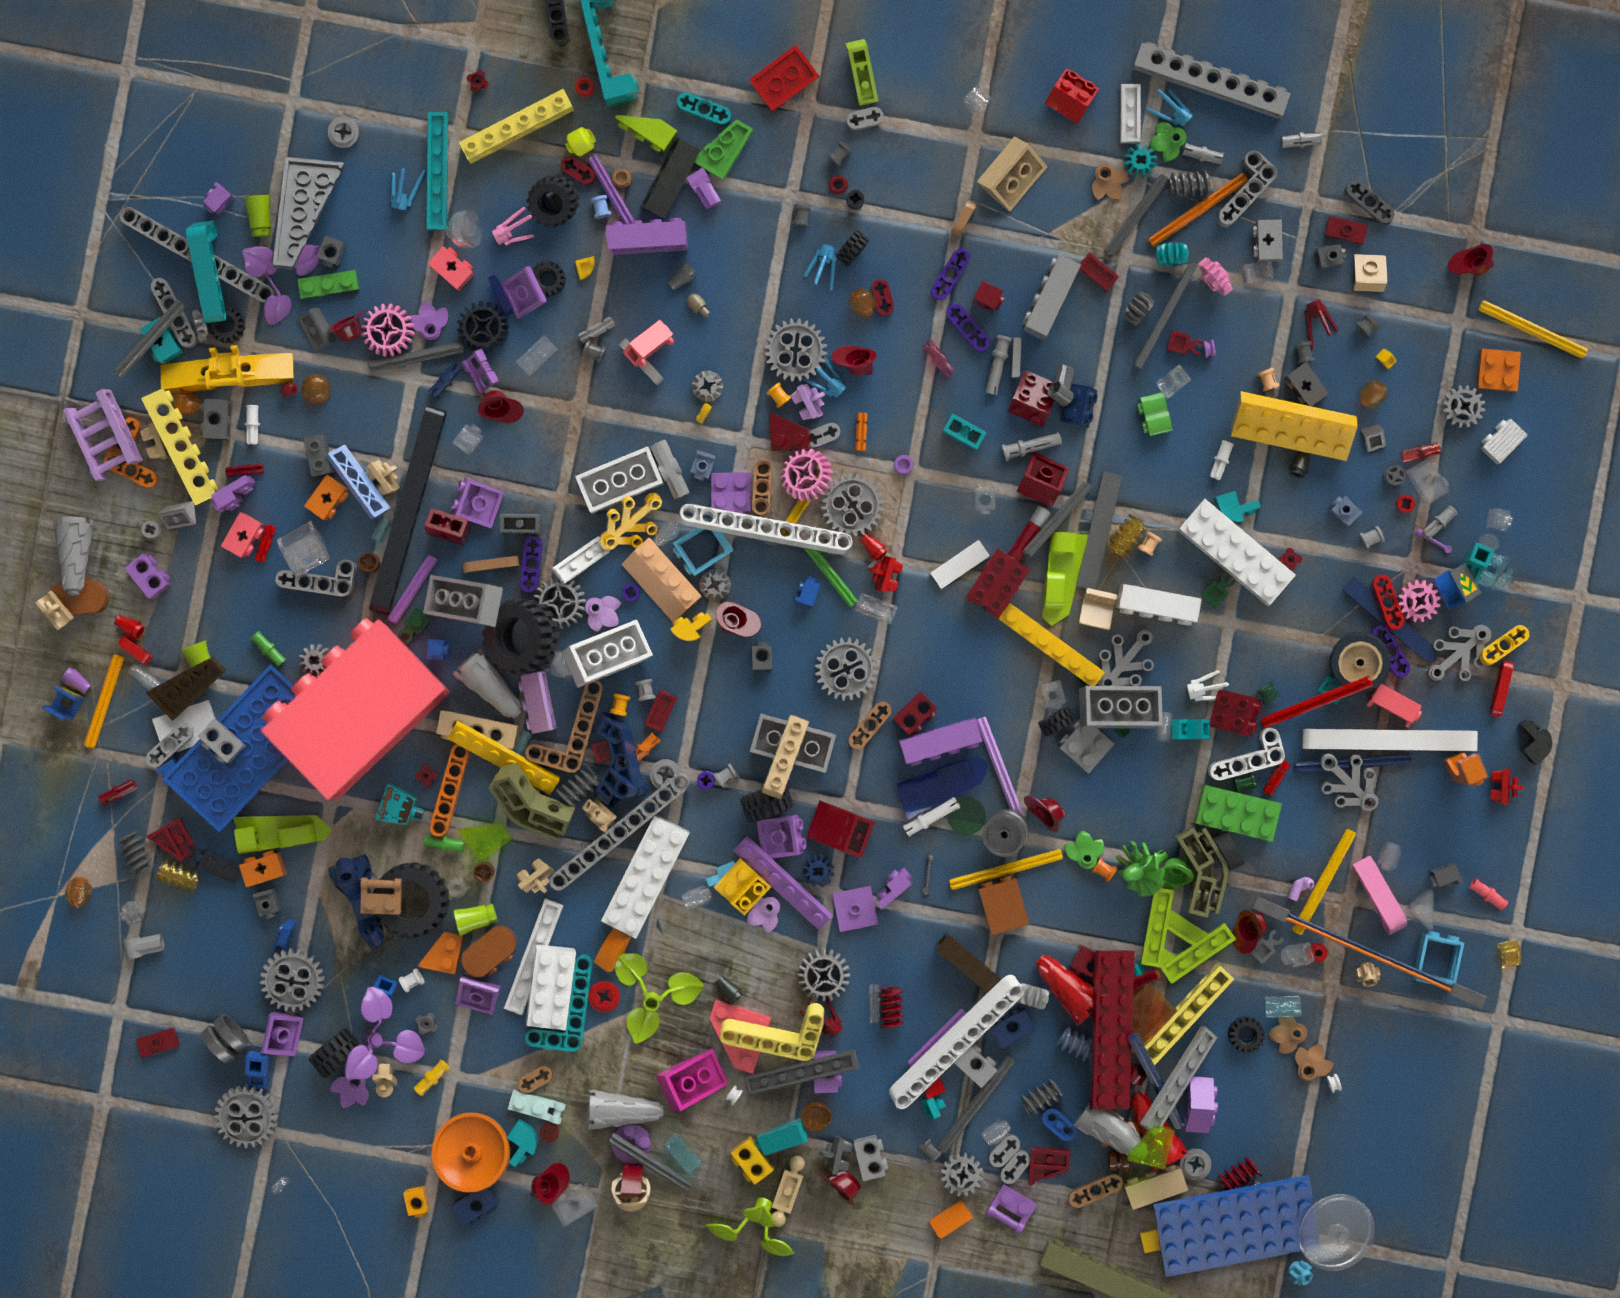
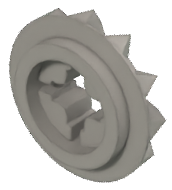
M343 116L334 119L330 123L328 137L335 146L346 148L351 147V145L357 142L359 127L353 119ZM345 126L346 131L350 132L351 134L345 135V137L342 139V135L338 132L342 131Z
M198 309L192 312V319L197 337L200 341L206 340L208 331L203 314Z
M710 370L701 371L692 382V390L699 400L712 402L721 395L723 382L717 373ZM704 379L708 383H715L711 386V394L706 389L699 390L704 386Z
M709 570L700 580V590L710 600L723 599L728 595L731 588L730 578L722 570ZM711 577H713V579H715L716 582L723 580V582H721V584L718 586L720 591L719 593L715 588L707 589L712 584Z
M663 759L652 766L650 779L656 788H660L671 779L667 778L663 783V776L657 772H664L669 767L668 770L671 776L681 773L677 763L672 760ZM681 778L675 780L676 785L679 784Z
M1201 1149L1188 1150V1154L1183 1155L1184 1157L1180 1159L1182 1173L1191 1180L1203 1179L1211 1170L1210 1157ZM1198 1158V1163L1203 1166H1196L1193 1172V1166L1188 1161L1194 1162Z

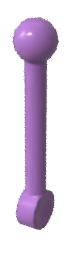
M1417 529V530L1415 531V534H1416L1417 536H1422V537H1424L1425 539H1427V538L1423 535L1421 529ZM1433 538L1427 539L1441 547L1445 553L1452 551V547L1449 545L1445 546Z

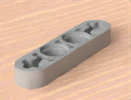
M156 278L152 281L151 290L163 313L167 311L165 302L168 299H173L174 302L178 299L168 281L163 278ZM158 283L165 284L163 290L166 294L170 292V295L164 296L160 290H156ZM183 310L178 316L183 317L184 324L181 327H176L173 321L170 326L179 343L186 348H192L197 344L198 337ZM185 330L189 336H193L190 339L191 343L184 342L186 336L183 332L179 334V331Z

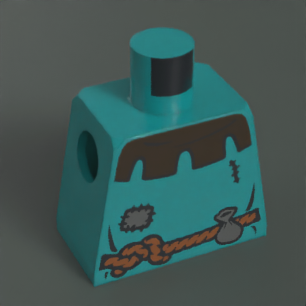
M390 783L386 786L375 820L408 825L411 818L422 821L425 810L415 807L418 800L417 797Z

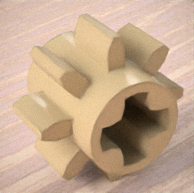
M1371 962L1362 963L1356 969L1357 982L1362 981V984L1366 987L1374 986L1377 984V980H1380L1379 967L1374 968V964Z

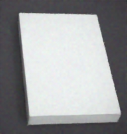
M207 700L187 707L173 721L167 715L154 718L152 721L159 741L179 724L188 723L193 727V737L177 751L179 752L193 747L200 739L198 735L215 719L210 702ZM181 728V734L179 736L173 734V737L177 738L179 743H181L182 741L179 738L184 735L188 736V728ZM172 740L165 742V748L168 751H172L175 748V743Z

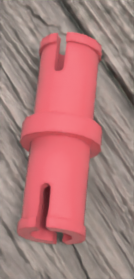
M1475 878L1469 885V888L1479 894L1482 900L1490 902L1500 911L1507 906V899H1504L1495 892L1494 888H1489L1479 879Z

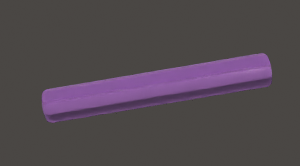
M598 156L590 157L588 162L624 224H630V221H634Z
M431 555L426 557L390 613L389 621L394 624L399 622L437 562L435 557Z
M960 1009L908 1060L909 1066L912 1067L967 1013Z

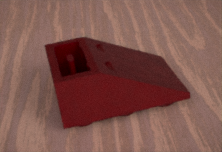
M819 800L806 837L862 858L875 820Z

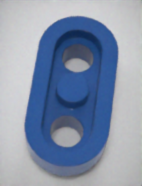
M1050 1107L1042 1113L1044 1125L1060 1139L1070 1141L1075 1138L1077 1129L1073 1126L1074 1123L1058 1109ZM1054 1114L1055 1119L1049 1120L1048 1116ZM1069 1127L1070 1131L1068 1133H1064L1063 1128Z

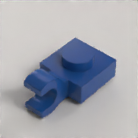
M288 919L285 925L281 924L277 933L280 937L272 945V951H275L277 946L282 947L285 951L288 950V942L292 936L296 921Z

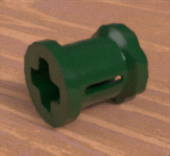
M1253 772L1233 777L1237 792L1253 787V789L1257 788Z

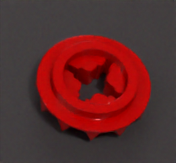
M597 982L589 991V1002L599 1012L612 1011L619 1003V990L612 982ZM608 989V997L611 1000L605 999L600 1004L601 996L599 993H604Z

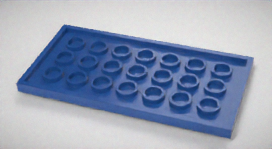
M272 664L263 671L218 719L220 723L246 745L232 762L221 763L214 756L216 753L211 748L207 750L199 743L201 741L199 739L162 778L167 785L219 833L289 760L261 731L267 725L262 716L278 701L288 705L297 697L291 690L294 685ZM215 730L211 731L209 739L212 742L217 740L218 733ZM226 744L223 747L226 755H229L233 750L230 744Z
M1308 1175L1153 1204L1166 1277L1320 1248L1311 1182Z

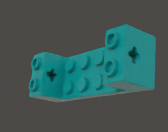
M580 0L607 107L638 100L637 94L640 93L637 79L632 78L631 73L612 77L609 64L605 65V62L608 61L604 45H600L604 41L600 27L596 26L599 21L595 10L614 6V0Z

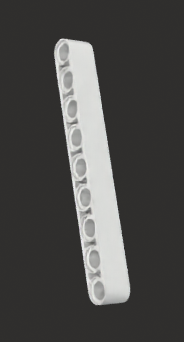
M693 504L684 505L678 515L680 523L685 526L829 553L845 554L852 545V538L846 533ZM683 512H691L693 518H685ZM710 515L712 522H705L702 516ZM722 519H729L732 525L725 526L722 523ZM748 522L751 526V529H744L741 526V523ZM763 525L768 526L769 529H770V532H769V533H764V532H762V531H761V526H763ZM780 530H787L789 532V536H782L780 534ZM799 533H806L808 540H802L799 537ZM818 537H825L828 543H820ZM838 540H844L847 547H840Z
M1303 729V749L1477 751L1478 731Z
M1005 976L891 1086L889 1096L897 1108L905 1109L910 1106L1023 996L1024 989L1015 976Z

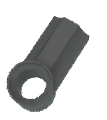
M1058 366L1055 382L1050 385L1047 394L1061 406L1068 405L1073 399V392L1070 388L1074 369L1071 366Z

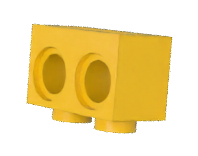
M751 1136L731 1150V1160L737 1167L741 1166L744 1170L742 1174L748 1182L752 1181L754 1185L774 1170V1166L764 1156L763 1152L757 1149L756 1143ZM747 1149L751 1155L748 1158H742L739 1152ZM754 1165H759L762 1167V1172L755 1174L751 1168Z

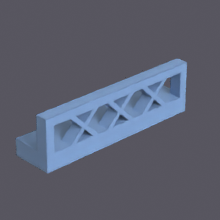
M346 445L326 455L329 462L371 520L374 518L379 519L390 509V506Z

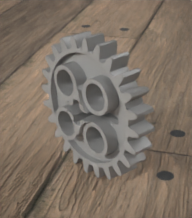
M791 318L788 325L783 321L782 328L775 325L777 332L771 330L770 333L773 337L766 338L770 345H764V348L769 350L764 355L770 357L766 363H773L771 371L777 369V377L784 374L783 380L790 376L791 382L794 381L795 377H798L799 382H801L802 376L809 380V373L816 376L815 368L822 369L819 363H825L826 361L821 357L827 355V352L822 351V349L827 347V344H821L825 340V337H819L821 330L815 332V324L808 327V320L801 324L800 318L797 320V323H794ZM796 333H799L798 348L801 352L797 353L796 367L793 368L794 354L790 350L794 349ZM784 335H791L793 341L790 344H784L782 337ZM804 337H810L812 344L805 347L801 344V340ZM788 354L791 358L790 362L787 364L781 363L779 360L780 356ZM801 357H808L810 363L807 366H801L799 364Z
M850 473L848 474V479H845L843 475H841L840 482L834 479L835 486L828 484L830 492L824 491L828 497L821 499L822 502L826 503L821 509L827 510L823 517L830 518L827 524L833 523L832 530L838 527L840 528L839 532L846 531L848 535L850 532H853L855 537H857V531L865 535V528L871 532L870 525H878L875 518H882L878 512L884 511L883 508L879 507L884 501L878 499L883 494L876 493L879 486L872 487L873 480L867 483L866 476L860 480L859 474H856L855 479L852 478ZM853 486L860 488L861 493L857 497H853L849 493L850 488ZM842 491L847 493L852 502L856 501L858 503L856 508L864 517L863 520L858 517L853 508L848 509L849 502L843 496ZM836 498L844 500L845 504L842 508L834 506L833 501ZM864 502H868L872 506V510L868 513L861 510V504ZM849 513L854 514L856 517V521L853 524L845 522V516Z
M849 637L847 643H844L843 638H840L839 644L833 640V647L826 644L828 651L821 650V653L824 655L823 658L817 657L821 661V664L815 665V667L820 668V671L816 672L815 675H821L817 682H824L821 689L823 690L828 687V695L834 692L835 699L842 695V700L844 701L846 695H849L850 700H853L854 694L860 698L859 692L862 691L867 694L866 686L869 688L873 687L869 683L870 680L876 681L872 677V674L878 673V671L873 670V667L877 666L878 663H872L876 656H869L872 649L870 648L865 651L864 647L866 644L863 643L859 646L858 639L851 643V637ZM850 650L857 653V659L853 662H849L846 659V653ZM832 658L839 661V667L836 670H831L828 667V661ZM858 661L863 662L861 665L850 669V674L848 675L846 672H843L835 677L830 676L832 673L843 669V664L845 663L847 666H850ZM857 668H862L865 671L863 679L858 680L854 677V671ZM840 676H844L847 679V685L843 688L836 685V679Z
M292 948L289 949L288 953L282 949L281 956L275 953L274 959H268L270 965L265 964L263 966L266 971L261 972L260 975L265 978L260 981V984H265L266 986L261 991H268L265 998H272L271 1005L277 1002V1009L283 1005L285 1011L291 1007L292 1011L295 1012L298 1006L302 1011L304 1004L310 1007L311 1001H317L315 995H321L322 992L319 989L323 988L324 984L320 981H323L325 976L319 974L323 972V968L317 969L320 962H313L314 955L308 958V951L302 955L300 949L296 953L293 952ZM280 965H287L290 971L282 972ZM306 969L309 975L302 976L299 970ZM291 976L294 977V980H295L294 983H291V979H290ZM276 984H283L286 990L279 991L276 988ZM301 987L304 989L305 994L298 995L295 989Z
M248 1084L244 1086L243 1090L238 1085L236 1090L231 1088L228 1093L225 1092L222 1096L223 1099L220 1098L217 1102L219 1106L215 1108V1111L219 1113H216L214 1118L219 1119L215 1126H221L218 1133L225 1132L223 1139L231 1138L229 1144L237 1141V1147L244 1143L245 1148L250 1143L254 1148L257 1142L262 1145L264 1139L268 1140L271 1137L270 1134L275 1132L273 1127L278 1125V1122L274 1120L279 1117L278 1114H274L278 1108L271 1106L274 1100L268 1101L267 1099L270 1095L269 1093L263 1096V1089L257 1092L254 1085L249 1090ZM233 1104H238L240 1110H236L233 1107ZM252 1104L258 1105L260 1110H255ZM233 1123H238L241 1129L235 1128ZM252 1123H257L260 1129L254 1128Z

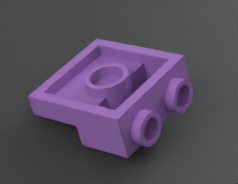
M750 472L711 473V508L746 515L747 512H751Z
M244 475L212 494L213 501L211 503L216 511L230 510L232 512L238 509L240 503L244 501L240 494L246 495L251 492L256 482L252 477Z
M464 478V481H460L457 487V492H459L457 500L454 499L451 504L450 510L453 511L452 515L492 528L504 491Z
M798 814L764 819L757 822L760 847L771 858L795 856L804 853L806 840L801 836L803 821L801 818L799 819Z
M905 868L900 869L898 872L893 870L887 876L886 885L890 889L884 888L877 894L878 899L876 903L881 909L886 907L912 884L910 881L912 877Z

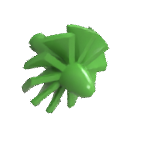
M1131 841L1129 843L1133 848V854L1127 850L1125 845L1121 847L1122 852L1126 854L1129 861L1116 855L1117 861L1122 866H1128L1126 869L1118 870V874L1123 877L1124 881H1128L1126 885L1128 889L1138 891L1141 897L1152 896L1164 886L1162 879L1165 871L1164 868H1158L1161 863L1168 860V855L1165 851L1160 850L1151 856L1144 842L1142 843L1143 855H1141L1136 843Z

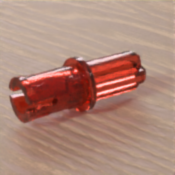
M1438 442L1424 446L1420 444L1416 448L1401 451L1400 455L1404 462L1419 458L1424 460L1428 456L1440 455L1441 448Z

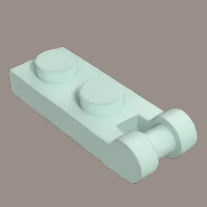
M514 1089L508 1109L561 1124V1113L565 1110L566 1104ZM549 1107L554 1108L553 1114L548 1113Z

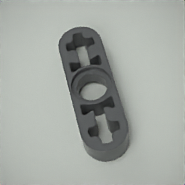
M1352 180L1347 184L1345 188L1346 195L1377 222L1387 224L1393 220L1395 215L1393 208L1359 180ZM1357 185L1359 187L1358 192L1362 194L1365 191L1367 194L1359 200L1358 198L1361 195L1357 192L1351 193L1352 188L1350 186L1354 187ZM1366 197L1374 198V207H1367L1365 205ZM1381 204L1382 206L1379 209L1382 212L1387 210L1389 212V219L1387 217L1382 219V213L1379 210L1374 213L1373 210Z

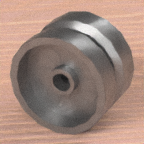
M1003 809L997 811L983 827L982 838L984 845L996 856H1013L1020 851L1029 837L1028 821L1016 810Z
M221 1014L214 1020V1026L209 1025L201 1032V1038L209 1050L226 1064L232 1063L238 1057L237 1051L242 1053L251 1045L244 1030L226 1014Z

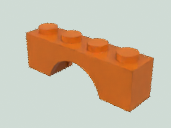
M1459 752L1443 759L1453 782L1477 786L1484 782V778L1488 777L1477 754L1467 757L1464 752Z

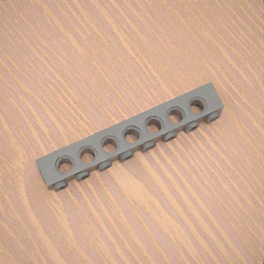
M1151 42L1141 43L1132 68L1134 70L1281 119L1284 115L1291 93L1286 92L1287 89L1276 86L1274 88L1268 86V83L1263 80H1257L1256 82L1250 80V77L1245 74L1239 73L1236 75L1227 68L1220 67L1218 69L1212 67L1213 64L1210 62H1198L1192 56L1185 54L1183 56L1177 55L1172 49L1164 48L1162 50L1156 48L1157 45ZM1151 57H1159L1161 59V63L1154 64L1151 61ZM1170 63H1177L1180 69L1178 71L1172 70ZM1188 70H1197L1198 76H1190ZM1208 75H1213V76H1215L1217 82H1216V83H1210V82H1208L1207 76H1208ZM1226 82H1233L1235 84V89H1228L1226 87ZM1251 88L1254 95L1247 96L1244 89ZM1269 94L1272 97V102H1265L1263 95Z

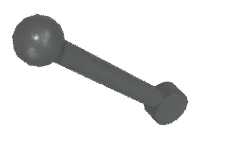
M929 854L926 857L928 864L925 887L922 889L924 895H928L930 893V889L928 887L931 863L934 860V856L932 854Z

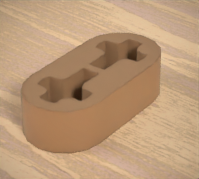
M969 200L967 201L950 232L951 234L960 237L977 206Z
M541 1065L523 1075L518 1081L519 1090L523 1093H530L545 1085L553 1077L552 1068L548 1065ZM542 1069L544 1072H549V1074L547 1075L548 1079H545L544 1077L537 1079V1076L541 1074ZM524 1079H526L527 1081L534 1079V1082L530 1085V1089H528L527 1086H522V1084L524 1083Z

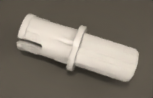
M246 405V423H244L246 425V443L251 445L258 444V426H260V423H258L259 406Z
M1224 440L1221 442L1218 454L1214 457L1215 462L1210 473L1211 478L1221 479L1226 464H1229L1228 458L1234 444Z

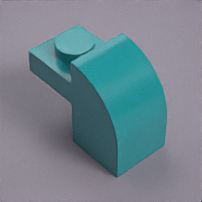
M1235 491L1214 497L1217 509L1234 523L1244 521L1242 513H1245V516L1257 513L1256 509L1261 508L1259 500L1240 506Z
M1478 542L1469 548L1461 563L1467 565L1476 584L1480 579L1482 571L1488 568L1495 551Z
M1172 719V724L1170 725L1172 739H1210V719Z
M519 1119L507 1137L519 1146L509 1164L514 1167L518 1163L522 1165L528 1156L525 1152L527 1151L533 1155L538 1146L536 1131L521 1119Z

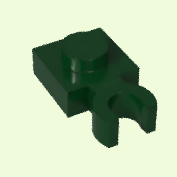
M1223 573L1220 576L1219 583L1213 580L1200 594L1214 608L1229 594L1225 588L1231 587L1235 583L1234 579L1230 583L1224 581V578L1228 575L1227 573Z
M415 608L404 622L408 626L407 629L401 630L398 636L402 637L404 633H407L409 639L406 643L409 644L414 639V633L416 632L418 635H421L432 619L423 614L418 608Z

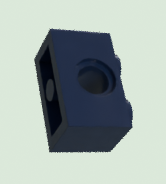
M1024 1007L1012 1009L1009 1011L1010 1015L999 1018L990 1027L1001 1049L1036 1031ZM1011 1021L1017 1023V1028L1014 1031H1009L1006 1028L1007 1024Z
M489 1187L483 1191L467 1193L456 1200L452 1206L464 1225L469 1222L472 1225L481 1219V1214L485 1212L489 1214L498 1208L496 1205L500 1200L492 1187ZM472 1201H480L482 1208H474Z

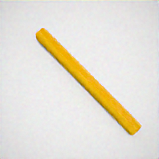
M1485 300L1479 305V311L1582 359L1587 354V348Z
M1350 829L1345 830L1299 915L1300 918L1310 921L1356 836L1354 831ZM1295 924L1292 930L1302 935L1305 928Z
M1057 849L950 879V888L955 890L1062 860L1063 855L1061 850Z

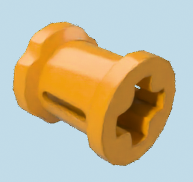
M780 382L766 392L777 403V408L782 407L792 398L784 392Z
M613 693L614 702L610 713L626 716V707L630 696Z

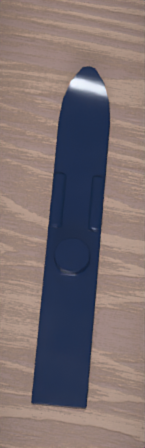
M1353 577L1342 590L1385 626L1374 593ZM1383 602V605H1384L1386 608H1390L1388 605H1386V604ZM1391 610V611L1386 612V613H1387V615L1391 613V615H1392V617H1393V614H1392V613H1393L1394 611ZM1393 617V619L1390 620V623L1395 624V626H1397L1396 623L1399 622L1398 618ZM1405 620L1401 628L1397 630L1388 629L1422 659L1432 662L1436 660V651L1432 644Z

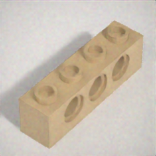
M441 710L436 734H441L440 738L447 739L458 720L472 729L475 726L481 727L482 734L494 740L492 738L493 731L499 730L502 737L496 742L508 749H515L519 725Z
M790 715L762 793L781 799L809 721Z

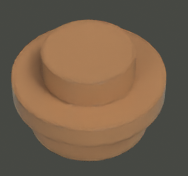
M617 169L612 175L613 184L618 188H626L631 183V174L626 169Z

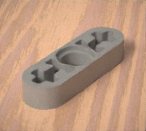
M625 338L618 345L625 350L630 342ZM645 359L646 365L640 368L658 386L664 378Z
M188 723L177 725L147 753L146 763L153 768L162 766L193 737V727ZM181 728H188V736H181L179 740L182 742L179 743L178 739L173 737V734L179 736L182 732ZM167 740H172L175 743V748L172 751H168L165 748ZM160 747L162 752L167 754V756L165 757V755L162 754L158 758L160 762L153 763L152 755H158L161 752L160 750H158V748Z

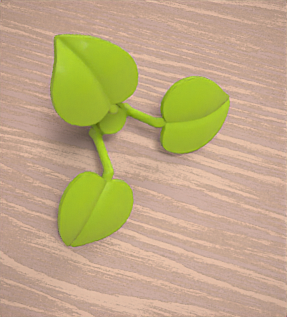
M624 953L619 955L615 964V972L618 979L628 986L635 984L638 980L645 996L644 1008L646 1011L643 1008H635L628 1014L626 1020L627 1028L634 1043H640L656 1032L660 1019L658 1014L653 1011L658 1009L660 1001L666 995L671 993V998L674 1002L686 1005L693 1002L704 988L703 983L697 977L681 972L669 978L668 984L671 989L666 990L659 996L655 992L648 993L643 980L640 978L647 972V963L642 956L634 953Z
M758 1198L754 1208L744 1210L743 1214L746 1218L735 1230L723 1224H706L709 1231L718 1238L726 1241H735L738 1237L736 1234L740 1232L748 1220L757 1222L765 1226V1241L760 1243L763 1249L778 1256H789L795 1253L783 1241L768 1237V1227H773L775 1221L770 1213L772 1202L766 1198Z

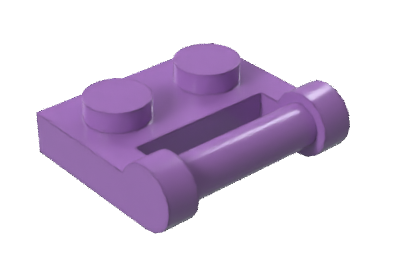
M1003 1183L985 1214L989 1217H995L1013 1228L1014 1232L1020 1234L1037 1203ZM998 1204L1021 1217L1019 1222L996 1209Z

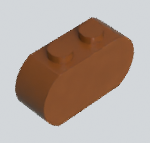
M85 578L83 591L79 592V595H67V591H64V588H62V581H60L59 585H53L49 589V591L52 590L72 615L103 612L110 600L109 591L106 586L99 581H92V578Z
M496 925L463 952L462 965L465 971L475 977H483L487 973L491 976L499 969L497 965L500 962L507 963L514 957L512 953L517 948L515 933L509 927L503 925Z

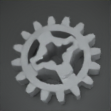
M1461 385L1457 386V392L1455 389L1449 390L1451 395L1446 394L1444 397L1447 401L1441 403V405L1446 406V409L1441 411L1442 413H1447L1444 419H1451L1450 425L1457 423V428H1461L1463 424L1465 428L1470 427V422L1473 425L1477 424L1476 419L1480 420L1483 418L1480 412L1485 411L1484 408H1481L1485 401H1480L1479 399L1482 394L1476 395L1477 389L1474 388L1470 391L1468 385L1464 387V390ZM1460 394L1469 395L1470 398H1464V397H1463L1462 395H1460ZM1452 401H1453L1454 406H1453V409L1451 410V403H1452ZM1465 403V409L1461 410L1460 407ZM1474 404L1476 406L1475 413L1473 411ZM1457 415L1463 416L1464 419L1466 418L1467 420L1459 419V418H1457L1456 416H1457Z
M956 1153L955 1159L949 1156L950 1162L944 1161L946 1169H941V1173L945 1174L941 1177V1180L947 1181L944 1187L950 1186L951 1194L956 1190L957 1196H960L961 1192L968 1196L969 1190L975 1193L974 1187L980 1188L981 1186L978 1180H983V1176L979 1175V1173L983 1172V1169L977 1168L980 1162H973V1155L967 1158V1153H964L963 1157ZM960 1162V1165H958L957 1167H952L954 1164ZM968 1163L974 1168L975 1172L968 1169ZM964 1167L966 1175L963 1176L960 1182L959 1174L957 1173H961ZM949 1176L955 1178L956 1185L951 1182ZM969 1181H972L971 1184L964 1187V1184H966Z

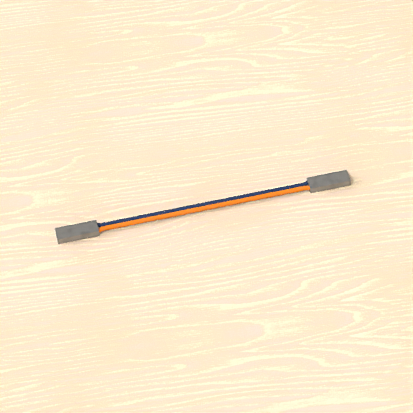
M1257 896L1253 909L1283 922H1292L1448 991L1451 996L1481 1009L1483 1008L1487 997L1459 984H1450L1297 917L1291 914L1290 910Z

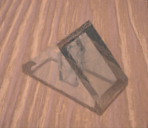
M1425 889L1406 909L1426 929L1433 930V890Z

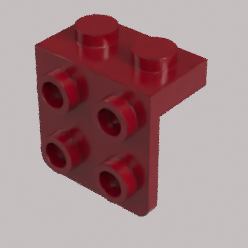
M1024 371L1007 412L1043 427L1055 401L1047 394L1048 388L1054 382L1029 371Z
M1222 689L1218 690L1209 723L1210 727L1252 737L1257 730V715H1260L1262 710L1261 699Z

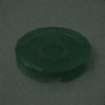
M969 796L957 798V802L950 806L952 807L959 803L960 808L947 814L948 823L951 828L962 835H971L981 830L986 819L985 808L981 802Z

